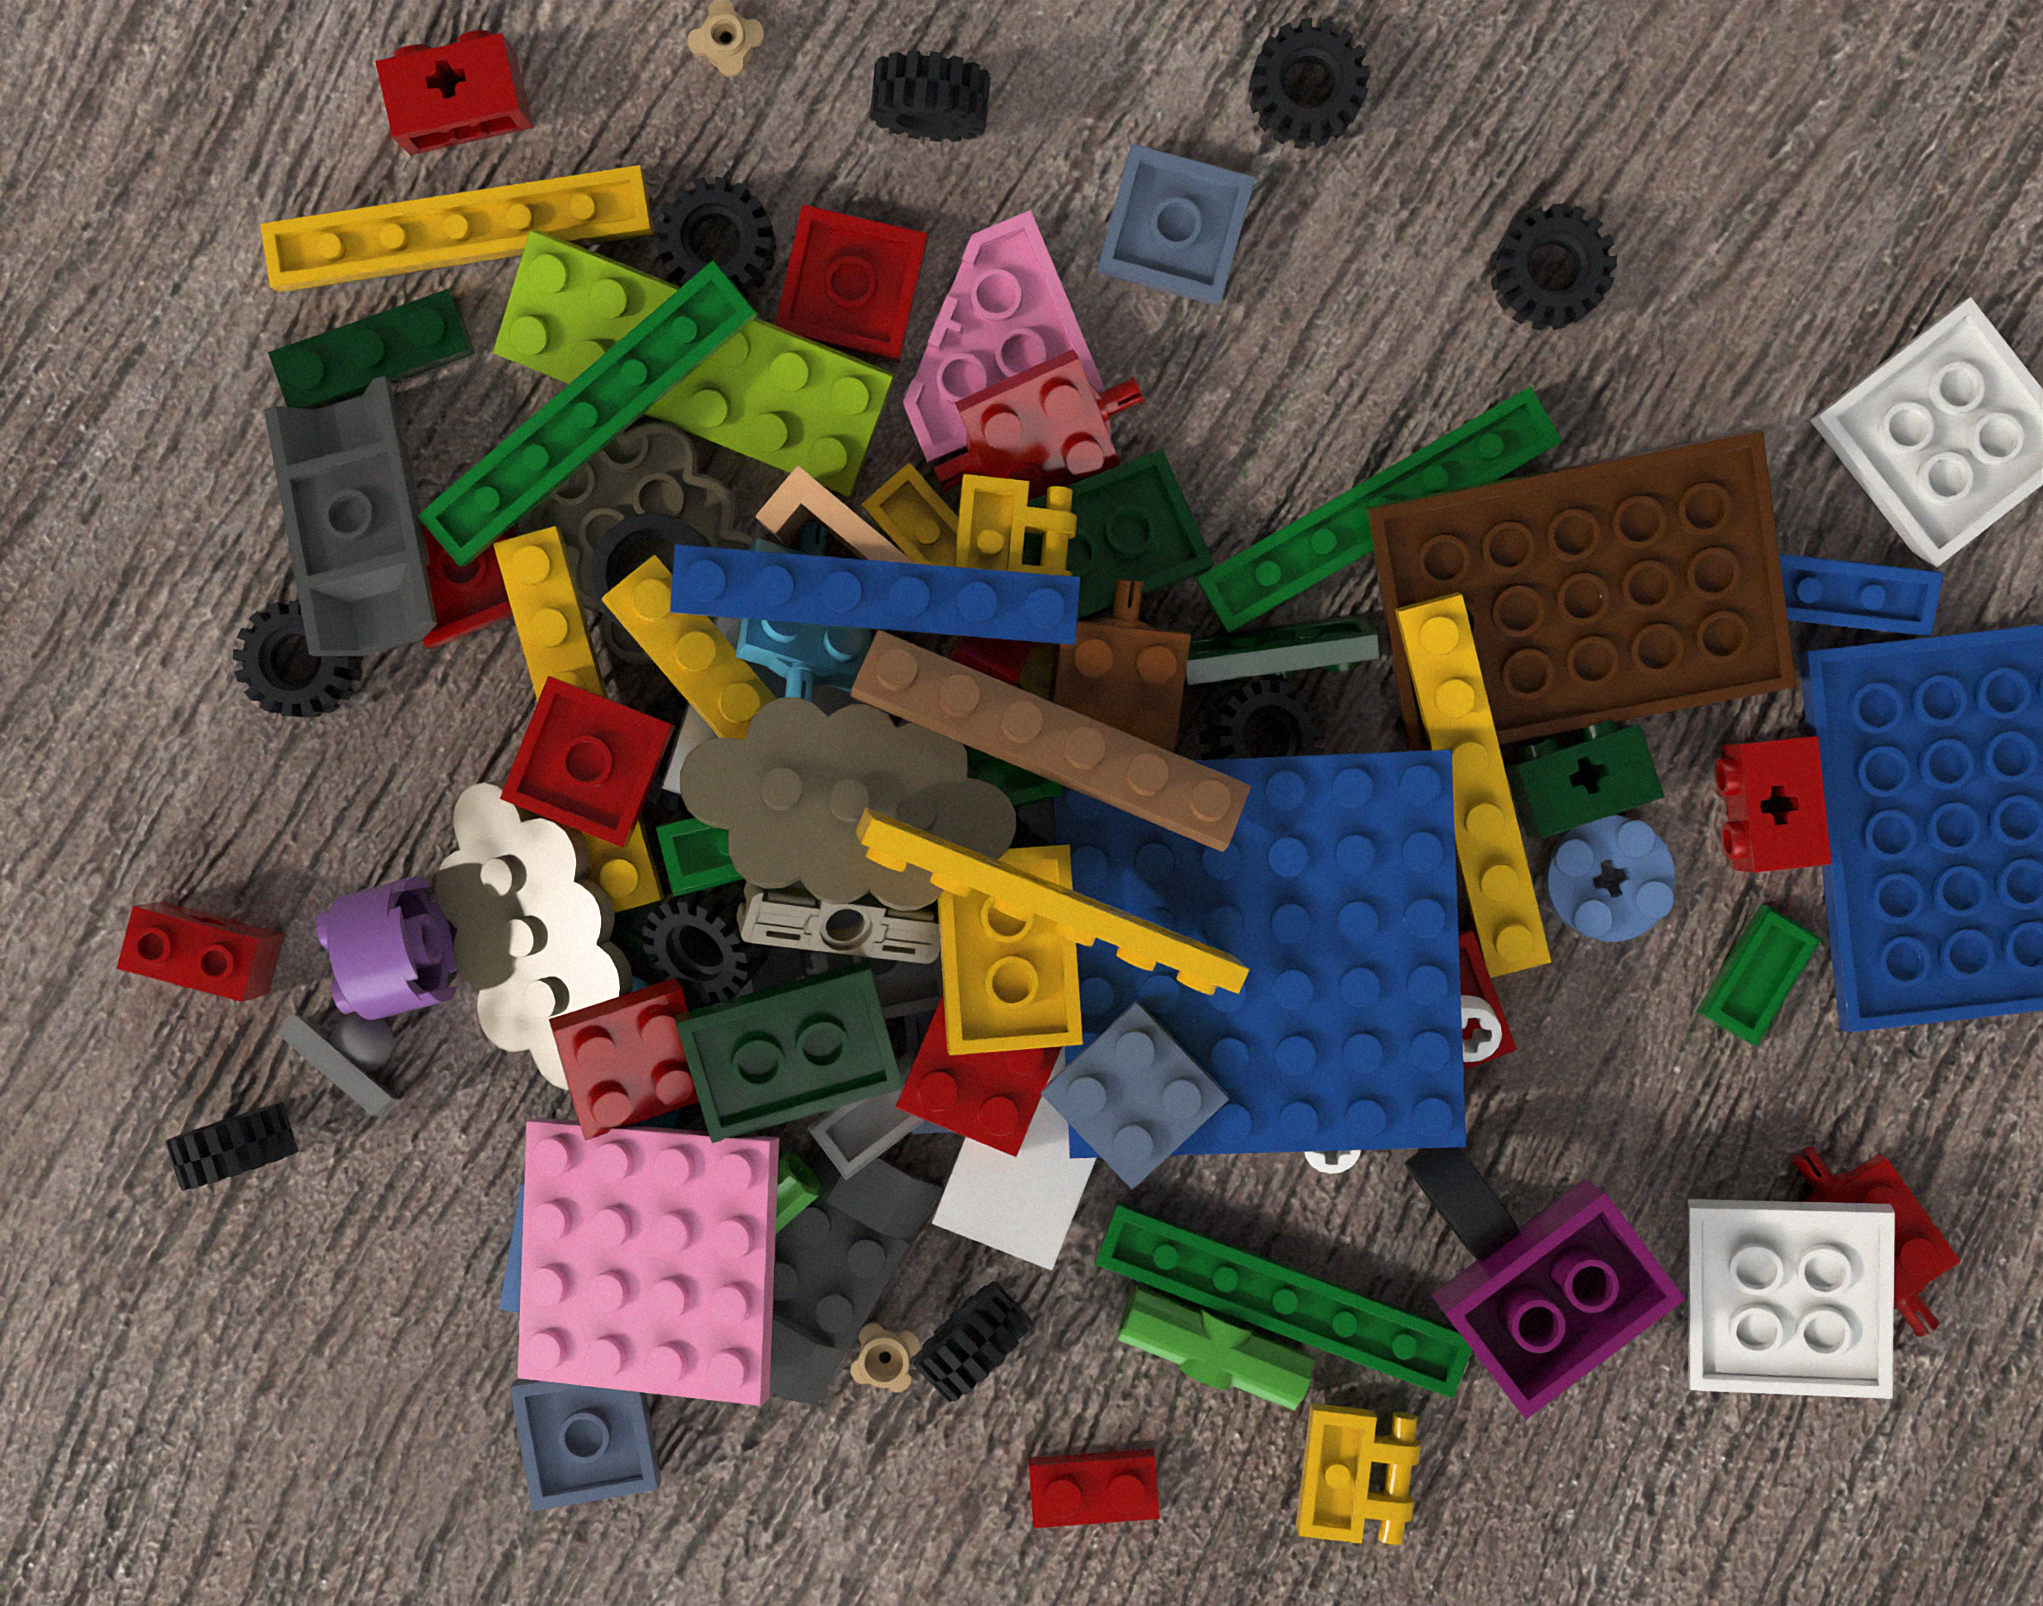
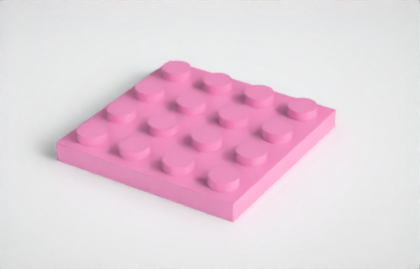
M535 1118L527 1121L518 1378L758 1406L766 1402L770 1398L779 1137L743 1134L712 1143L708 1131L629 1125L624 1128H611L608 1133L585 1141L578 1121Z

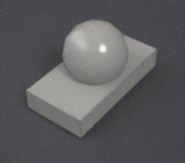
M356 1012L347 1014L337 1022L329 1038L306 1017L293 1014L278 1030L281 1033L279 1036L370 1115L386 1116L401 1100L370 1073L383 1066L393 1052L394 1037L392 1029L384 1018L367 1020Z
M909 1050L896 1060L902 1086H904L916 1057L912 1050ZM902 1089L833 1108L807 1127L845 1180L849 1179L925 1121L895 1108Z

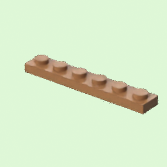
M881 630L877 631L852 686L851 697L1221 852H1224L1230 844L1251 789L1249 784Z

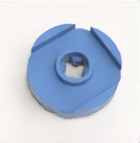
M1611 815L1564 831L1556 839L1559 841L1552 848L1550 858H1546L1542 871V883L1547 903L1554 915L1578 934L1605 942L1629 940L1651 929L1660 918L1666 916L1672 909L1674 903L1673 889L1675 886L1673 860L1666 844L1645 822L1619 815ZM1606 860H1610L1613 868L1622 869L1624 874V880L1618 883L1619 890L1613 895H1610L1606 888H1595L1593 884V877H1597L1602 873L1600 863Z

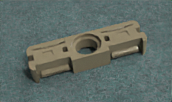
M746 881L744 888L746 904H739L736 914L741 938L748 943L923 964L934 962L941 948L938 899L934 901L933 905H927L918 910L899 911L883 905L869 891L861 898L848 904L831 905L818 900L805 888L786 886L784 888L765 889ZM843 909H852L861 914L857 923L844 930H835L826 925L831 915Z

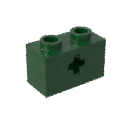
M1612 719L1587 728L1579 729L1582 739L1559 747L1556 738L1551 737L1518 748L1521 760L1506 764L1504 768L1527 837L1543 839L1665 798L1641 724L1619 726L1618 722H1613ZM1579 765H1590L1593 775L1586 777L1583 780V785H1572L1569 775L1576 773L1579 770Z

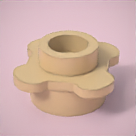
M714 0L708 7L709 16L702 26L689 33L688 46L695 56H706L719 69L722 75L734 77L743 71L744 65L748 63L753 55L754 47L760 46L763 43L764 30L759 21L755 19L746 20L736 13L731 1ZM723 33H730L732 35L729 43L720 41Z
M878 1322L866 1323L858 1334L862 1344L859 1358L855 1359L850 1367L853 1379L859 1384L869 1383L877 1388H889L892 1392L906 1390L912 1380V1375L909 1372L911 1357L920 1348L918 1336L911 1330L896 1333L884 1330ZM888 1352L891 1355V1360L889 1362H882L879 1359L880 1353Z

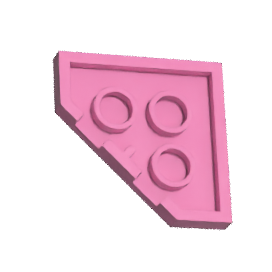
M1029 210L972 234L951 290L946 295L928 339V346L902 402L928 465L967 450L966 428L954 402L1069 350L1074 349L1081 361L1088 381L1096 388L1098 393L1105 389L1032 211Z

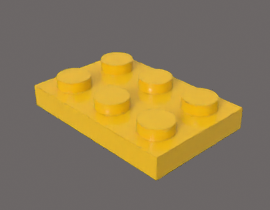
M1070 845L1009 848L999 859L1001 862L1073 890ZM971 888L968 897L958 896L944 890L937 899L947 1053L959 1055L1083 1045L1076 942L1054 931L1058 922L1036 913L1033 914L1030 922L1013 918L992 906L996 897Z

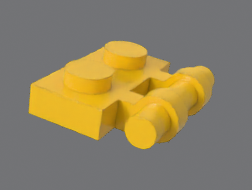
M964 474L961 487L954 567L1072 576V573L1066 570L1068 541L1076 535L1077 516L1071 513L1073 491L1066 487L1047 488L1045 509L1027 507L1029 481ZM1024 533L1037 534L1043 537L1040 566L1022 564Z
M1310 1403L1296 1520L1298 1536L1362 1543L1366 1518L1380 1520L1379 1541L1390 1545L1403 1544L1405 1522L1411 1521L1413 1517L1414 1498L1409 1495L1412 1466L1419 1464L1421 1442L1415 1439L1418 1422L1416 1415L1406 1412H1394L1391 1434L1382 1437L1375 1436L1377 1416L1373 1410ZM1372 1462L1387 1463L1384 1491L1377 1493L1368 1492Z

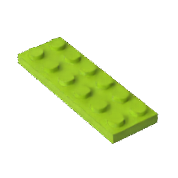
M539 229L530 230L493 354L570 384L681 287ZM755 318L644 414L789 473H792L798 465L822 486L849 497L855 490L896 374Z

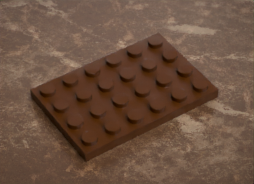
M1754 429L1366 507L1407 751L1430 749L1395 609L1456 592L1463 595L1499 744L1587 728L1612 719L1613 722L1796 688L1762 430Z

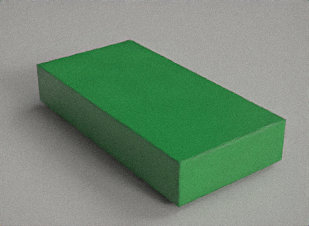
M1760 904L1697 1008L1696 1013L1746 1043L1757 1047L1822 938L1773 908Z

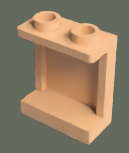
M798 465L755 516L774 537L788 548L801 534L802 527L814 520L819 525H824L828 533L860 559L915 564Z

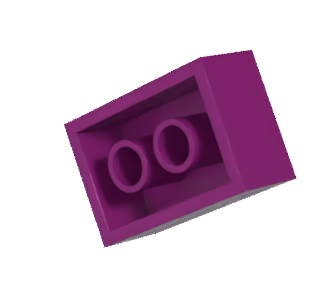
M1587 1179L1582 1180L1519 1228L1520 1232L1485 1259L1482 1261L1476 1260L1431 1294L1432 1298L1525 1420L1686 1300L1608 1195Z

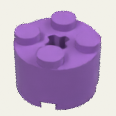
M413 876L340 896L333 902L329 911L318 914L316 918V933L321 945L329 951L335 975L331 986L332 996L336 1006L342 1013L356 1012L367 1020H377L446 1002L455 995L457 986L447 988L449 973L458 971L453 955L456 933L453 924L445 918L438 902L430 903L422 891L432 887L424 878Z

